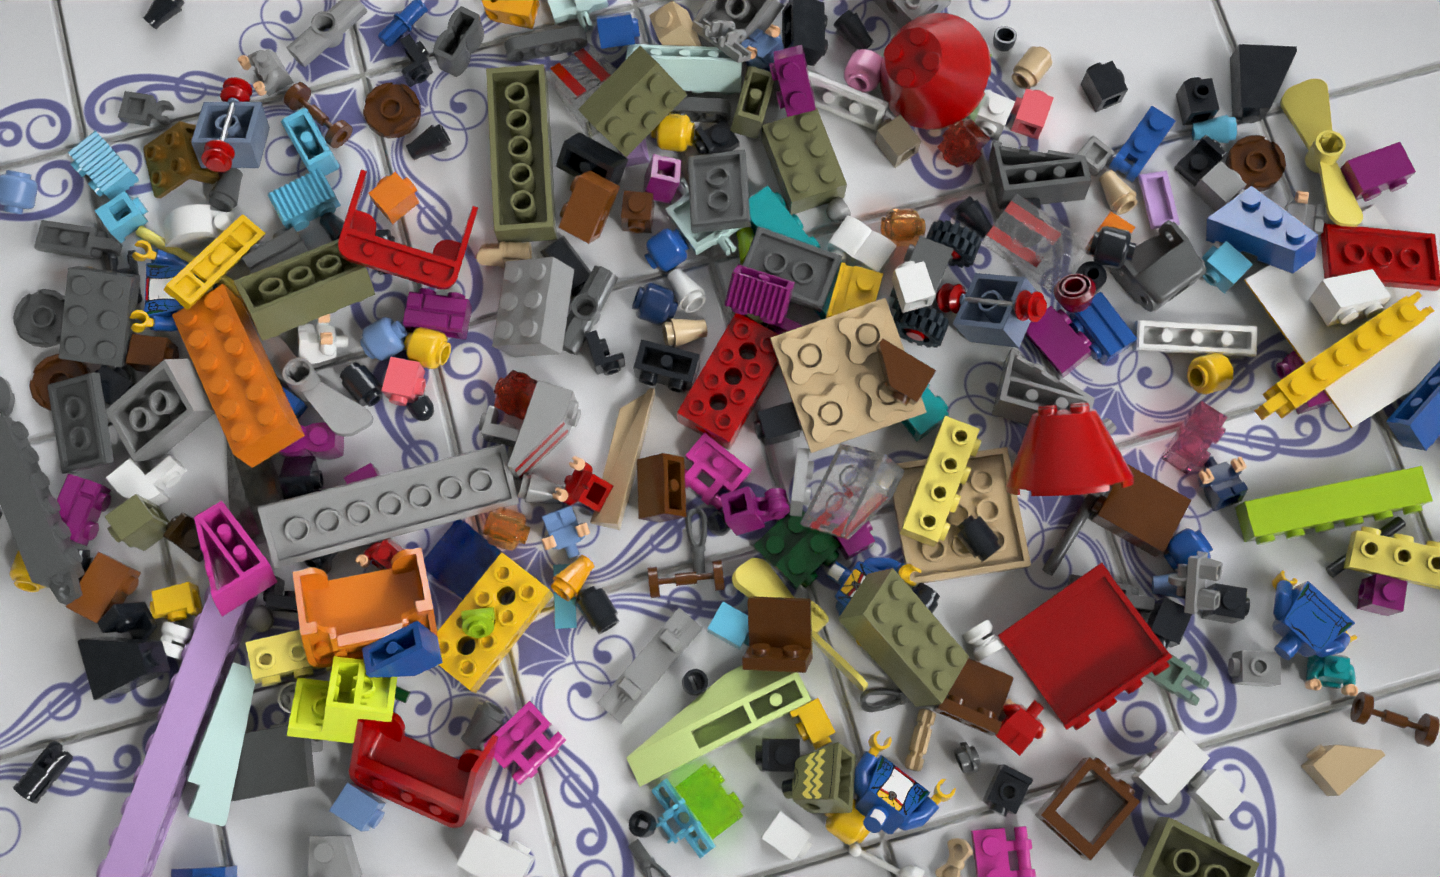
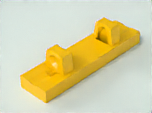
M242 214L168 282L163 291L176 299L185 309L189 310L247 254L250 247L258 244L266 233Z

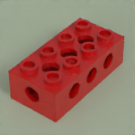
M735 313L677 411V421L701 435L706 433L718 444L730 450L779 366L770 341L771 337L779 334L744 315ZM743 353H751L755 357L752 359H744L741 357V355ZM735 377L740 382L736 385H731L726 380ZM720 402L726 407L722 410H714L711 408V405Z

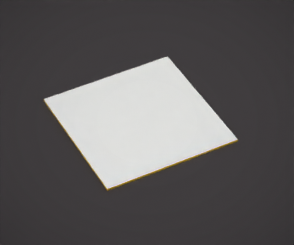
M1375 205L1362 211L1363 220L1358 225L1359 227L1393 230ZM1320 236L1317 241L1315 258L1292 274L1269 265L1244 280L1304 364L1371 320L1363 318L1348 324L1340 323L1327 326L1309 299L1322 279H1325ZM1385 287L1392 297L1383 307L1384 310L1406 295L1410 297L1419 291L1422 297L1414 304L1417 309L1421 311L1423 308L1431 306L1435 311L1403 337L1324 390L1350 428L1413 390L1440 360L1439 290L1427 291Z

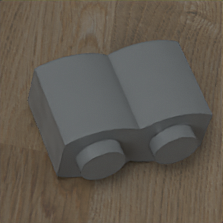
M462 6L451 15L448 29L437 38L433 48L439 69L455 77L460 76L467 69L471 54L480 47L484 39V29L480 15Z

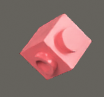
M1026 88L1023 97H1017L1011 114L1016 116L1010 131L1038 140L1054 97L1048 96L1041 90Z
M390 357L381 390L389 399V402L399 406H407V403H414L418 400L419 396H423L426 387L424 368L420 362Z

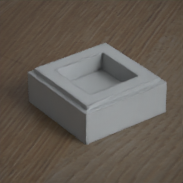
M1093 135L1077 154L1086 156L1089 171L1094 176H1097L1114 157L1116 152Z

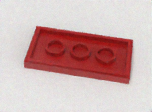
M1324 223L1323 233L1320 234L1325 279L1373 269L1385 287L1437 291L1440 289V270L1435 234L1359 226L1347 227Z

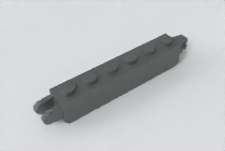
M1 409V508L32 583L50 588L59 603L68 605L82 596L78 579L85 575L81 565L82 557L78 550L73 547L70 539L71 531L62 521L59 513L61 510L60 505L51 495L48 487L50 481L40 469L38 464L39 455L30 445L27 438L29 436L27 428L20 421L12 420L9 413Z

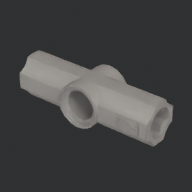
M340 0L328 11H321L315 14L311 20V26L286 48L301 66L306 67L325 49L338 46L343 40V33L367 13V9L360 0Z

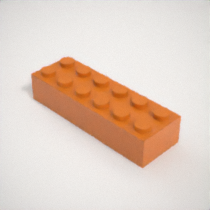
M222 284L202 296L189 310L182 308L172 315L233 455L253 468L305 436L241 299Z

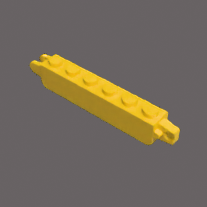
M1419 291L1410 297L1406 295L1274 384L1262 394L1267 401L1254 410L1261 420H1264L1274 412L1281 419L1410 332L1425 321L1426 317L1435 310L1431 306L1425 307L1421 311L1417 309L1414 304L1422 297Z

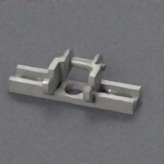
M703 19L702 24L693 21L692 30L737 63L750 61L752 52L739 44L746 38V31L744 29H735L733 21L723 22L719 20L710 23Z

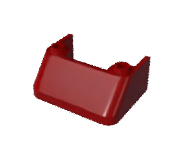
M361 169L338 241L340 255L349 262L439 290L451 288L458 278L478 207L472 206L461 242L449 239L442 240L435 245L432 254L375 236L376 222L374 218L366 212L357 210L367 171Z
M393 712L391 722L358 719L349 768L351 780L357 786L445 826L451 828L462 827L470 815L491 768L498 736L492 735L483 751L467 749L462 753L460 759H457L405 736V724L402 718L395 712Z

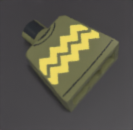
M837 742L799 757L795 762L794 778L782 782L781 788L784 797L787 799L792 798L793 802L809 813H851L856 755Z

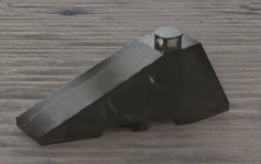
M226 439L229 510L257 546L266 542L258 507L284 500L279 477L271 457L251 468L233 455Z

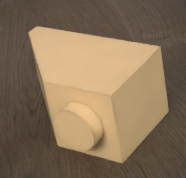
M670 1L649 15L658 40L662 45L702 46L697 33L692 30L693 22L688 11L674 1Z
M1320 744L1307 753L1306 757L1308 760L1301 767L1326 796H1340L1381 760L1385 754L1382 750L1343 745L1322 746Z

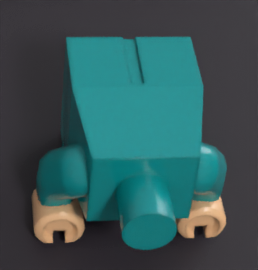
M1336 654L1326 657L1316 655L1308 657L1306 689L1317 691L1322 686L1339 689L1341 684H1343L1344 686L1341 689L1343 695L1356 696L1358 694V688L1355 686V670L1353 665L1350 664L1349 657Z

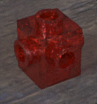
M972 119L958 122L957 125L950 126L943 133L942 137L944 140L937 148L943 153L944 160L956 168L966 164L971 166L981 157L982 153L980 150L988 143L990 138Z
M512 370L505 378L501 377L497 381L494 388V394L497 395L494 406L504 411L507 415L524 420L538 381L530 378L526 373Z

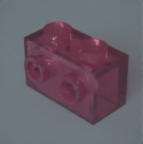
M1200 401L1189 411L1162 454L1161 459L1185 474L1196 467L1202 468L1211 455L1207 451L1211 443L1216 444L1225 433L1226 428L1222 426L1228 417Z

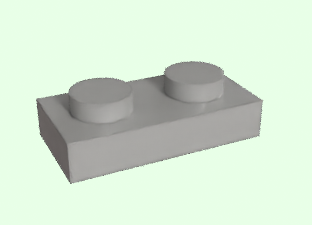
M797 448L790 506L791 516L802 517L803 505L809 506L811 487L805 486L806 479H812L814 461H808L810 450L806 448Z

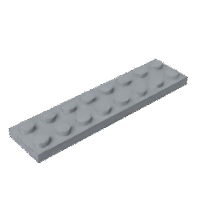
M500 444L259 506L258 512L274 569L519 504L513 476L508 468L509 460L505 445Z

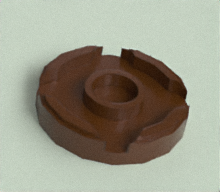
M393 82L384 83L375 87L366 97L363 115L370 129L377 135L388 139L400 138L409 134L418 125L421 118V104L415 92L407 85L401 83L400 85L393 84Z
M1246 136L1238 140L1227 154L1225 164L1231 170L1236 171L1247 184L1243 188L1244 190L1251 186L1260 192L1270 189L1280 180L1285 171L1286 161L1283 151L1274 141L1266 140L1264 136Z
M59 354L46 357L36 365L33 371L34 375L29 384L32 398L41 407L52 411L48 385L91 373V371L84 362L60 359Z

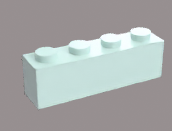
M628 45L626 59L641 46L684 91H691L697 94L706 91L720 92L726 95L733 94L734 92L741 93L742 62L737 63L717 47Z

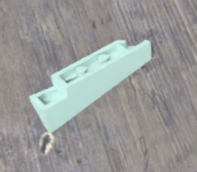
M232 662L227 678L222 684L186 778L188 782L198 784L187 812L188 817L219 826L226 825L255 686L250 667Z

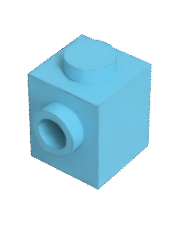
M1227 241L1219 248L1213 245L1201 258L1205 261L1206 274L1203 275L1204 280L1208 284L1216 286L1224 294L1253 265Z

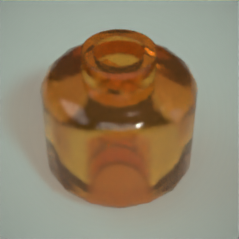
M913 208L889 210L886 217L881 219V235L891 240L897 247H908L910 244L916 245L919 236L925 235V220L920 218L918 212Z
M498 507L495 512H489L482 534L487 535L486 539L490 545L513 551L518 547L519 543H526L530 527L525 525L526 517L524 514L505 507Z

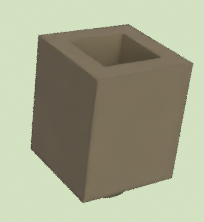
M899 115L893 120L891 118L886 119L878 126L875 144L894 168L918 153L921 140L904 118Z

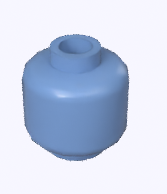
M6 170V174L0 175V205H4V211L22 215L23 209L29 210L34 208L38 189L37 182L31 179L30 174Z
M382 317L363 329L360 343L368 357L386 361L405 348L404 341L407 331L400 321L396 320L394 322L391 318Z

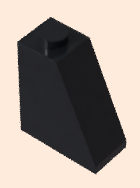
M1238 45L1230 57L1232 117L1245 123H1255L1264 118L1271 109L1296 55L1297 46Z
M117 637L85 638L77 641L94 700L120 697L171 671L162 641Z

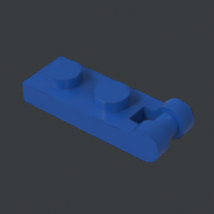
M1151 106L1108 168L1114 172L1118 170L1126 175V180L1133 183L1176 120ZM1125 158L1135 163V165L1132 166L1128 162L1124 161Z

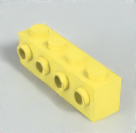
M948 416L944 417L899 534L932 547L939 540H945L950 528V524L946 523L949 511L955 513L961 498L960 495L956 494L960 483L965 485L971 468L966 466L970 455L976 456L982 441L977 438L979 428Z
M1361 527V531L1351 532L1344 568L1372 575L1380 574L1440 590V542L1427 541L1426 545L1414 543V537L1394 534V537L1391 538L1382 536L1379 529Z
M300 630L245 642L253 681L256 684L261 683L262 687L281 683V678L294 675V679H297V677H309L314 674L313 670L320 669L308 663ZM332 666L326 667V671L332 670Z

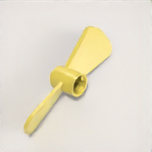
M1321 79L1306 80L1287 89L1281 98L1280 106L1308 149L1305 155L1306 166L1311 171L1320 173L1326 211L1329 218L1337 225L1356 227L1362 222L1363 213L1337 164V160L1345 150L1346 143L1343 136L1332 129L1328 85Z
M751 558L747 560L732 575V583L735 588L748 598L751 596L794 598L773 568L763 559ZM811 601L812 642L859 690L864 692L868 687L865 679L818 635V632L828 623L829 618L819 605Z

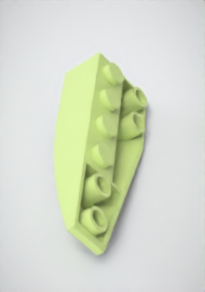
M742 665L724 674L626 758L639 787L790 713L811 702V698L798 672L743 670Z

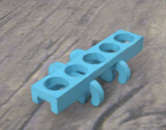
M667 778L651 790L666 811L662 814L664 819L661 816L657 819L659 823L656 825V828L659 826L663 828L670 838L667 841L668 844L672 841L676 844L678 842L677 837L680 840L685 837L699 858H702L716 847L701 826L700 820L698 821L684 803L686 802L685 799L679 796ZM662 786L669 794V797H664L661 794L660 789ZM671 799L675 802V805L672 807L670 806ZM681 812L688 814V823H683L680 820L679 814ZM671 817L675 819L682 829L677 834L672 831L666 822ZM695 830L698 836H692L690 833ZM700 838L706 845L707 849H701L699 847L698 840Z

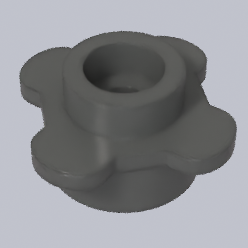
M967 742L960 743L961 747L954 749V755L963 773L969 771L972 773L978 772L977 764H980V758L973 745L969 747Z

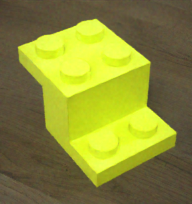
M334 656L330 681L297 677L287 736L354 743L358 719L391 722L397 677L370 678L366 675L363 659Z

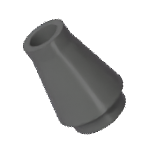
M230 168L228 171H225L209 192V203L217 210L230 212L232 208L237 206L243 173L239 169Z
M485 700L482 705L479 704L465 733L461 737L462 741L469 747L476 749L480 743L503 725L502 720L506 716L505 713L494 703Z

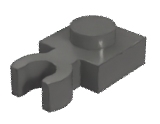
M125 91L118 118L125 123L150 126L152 119H156L162 125H170L171 120L167 116L161 115L165 110L174 111L175 108L166 100L156 103L157 100L153 95Z

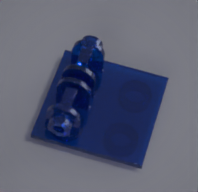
M459 519L451 525L424 558V564L429 574L463 600L502 551L476 532L468 523Z

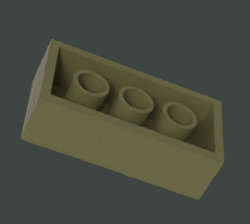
M339 239L237 279L234 281V284L261 340L264 341L375 295L367 268L345 260L338 251Z
M893 568L868 573L838 618L915 707L942 704L969 658V655Z

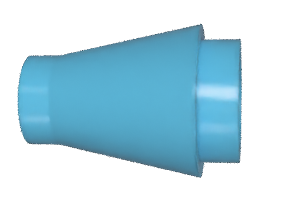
M1226 114L1200 123H1193V141L1200 140L1204 135L1219 143H1229V140H1236V118L1228 117Z

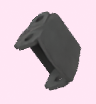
M1167 220L1159 228L1158 236L1136 246L1132 261L1125 260L1124 265L1120 269L1109 267L1110 273L1122 288L1149 312L1158 310L1206 274L1204 262L1197 255L1188 237L1174 221Z

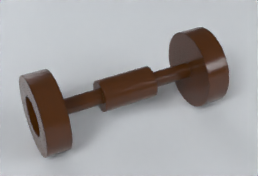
M298 82L291 86L283 99L284 104L288 108L295 111L304 106L308 109L316 122L321 126L325 125L329 129L325 135V141L332 148L341 147L348 141L353 132L350 124L345 120L331 124L329 117L315 104L311 105L308 103L311 89L306 84Z
M721 559L712 560L713 573L696 574L695 571L675 574V577L661 579L658 578L657 567H648L651 598L660 597L659 585L676 583V586L698 584V580L714 579L715 591L725 590Z
M1359 692L1355 697L1350 713L1353 722L1364 725L1368 722L1371 715L1380 717L1382 722L1403 729L1406 727L1416 729L1415 741L1420 745L1429 747L1435 742L1440 727L1438 717L1425 713L1421 716L1418 723L1409 721L1407 716L1386 709L1383 712L1373 709L1374 697L1371 694Z

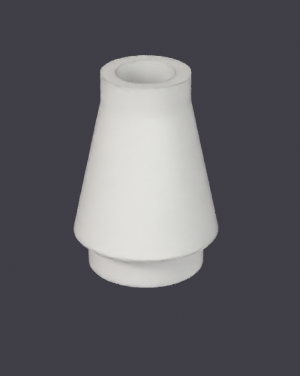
M681 268L669 273L667 280L671 284L679 307L685 309L688 313L701 308L706 301L704 290L690 279Z

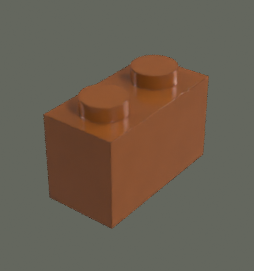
M592 171L577 175L570 186L572 194L569 202L567 201L560 211L559 216L562 219L558 228L588 244L600 238L620 186Z
M98 552L80 581L82 596L65 607L98 623L114 604H123L127 596L136 590L141 572L106 554Z

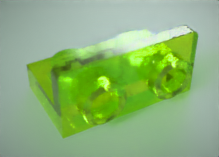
M704 764L675 788L681 797L685 799L686 804L697 819L700 820L702 826L713 840L743 817L740 810L744 808V805L734 792L728 795L721 784L725 779L715 766L709 769Z

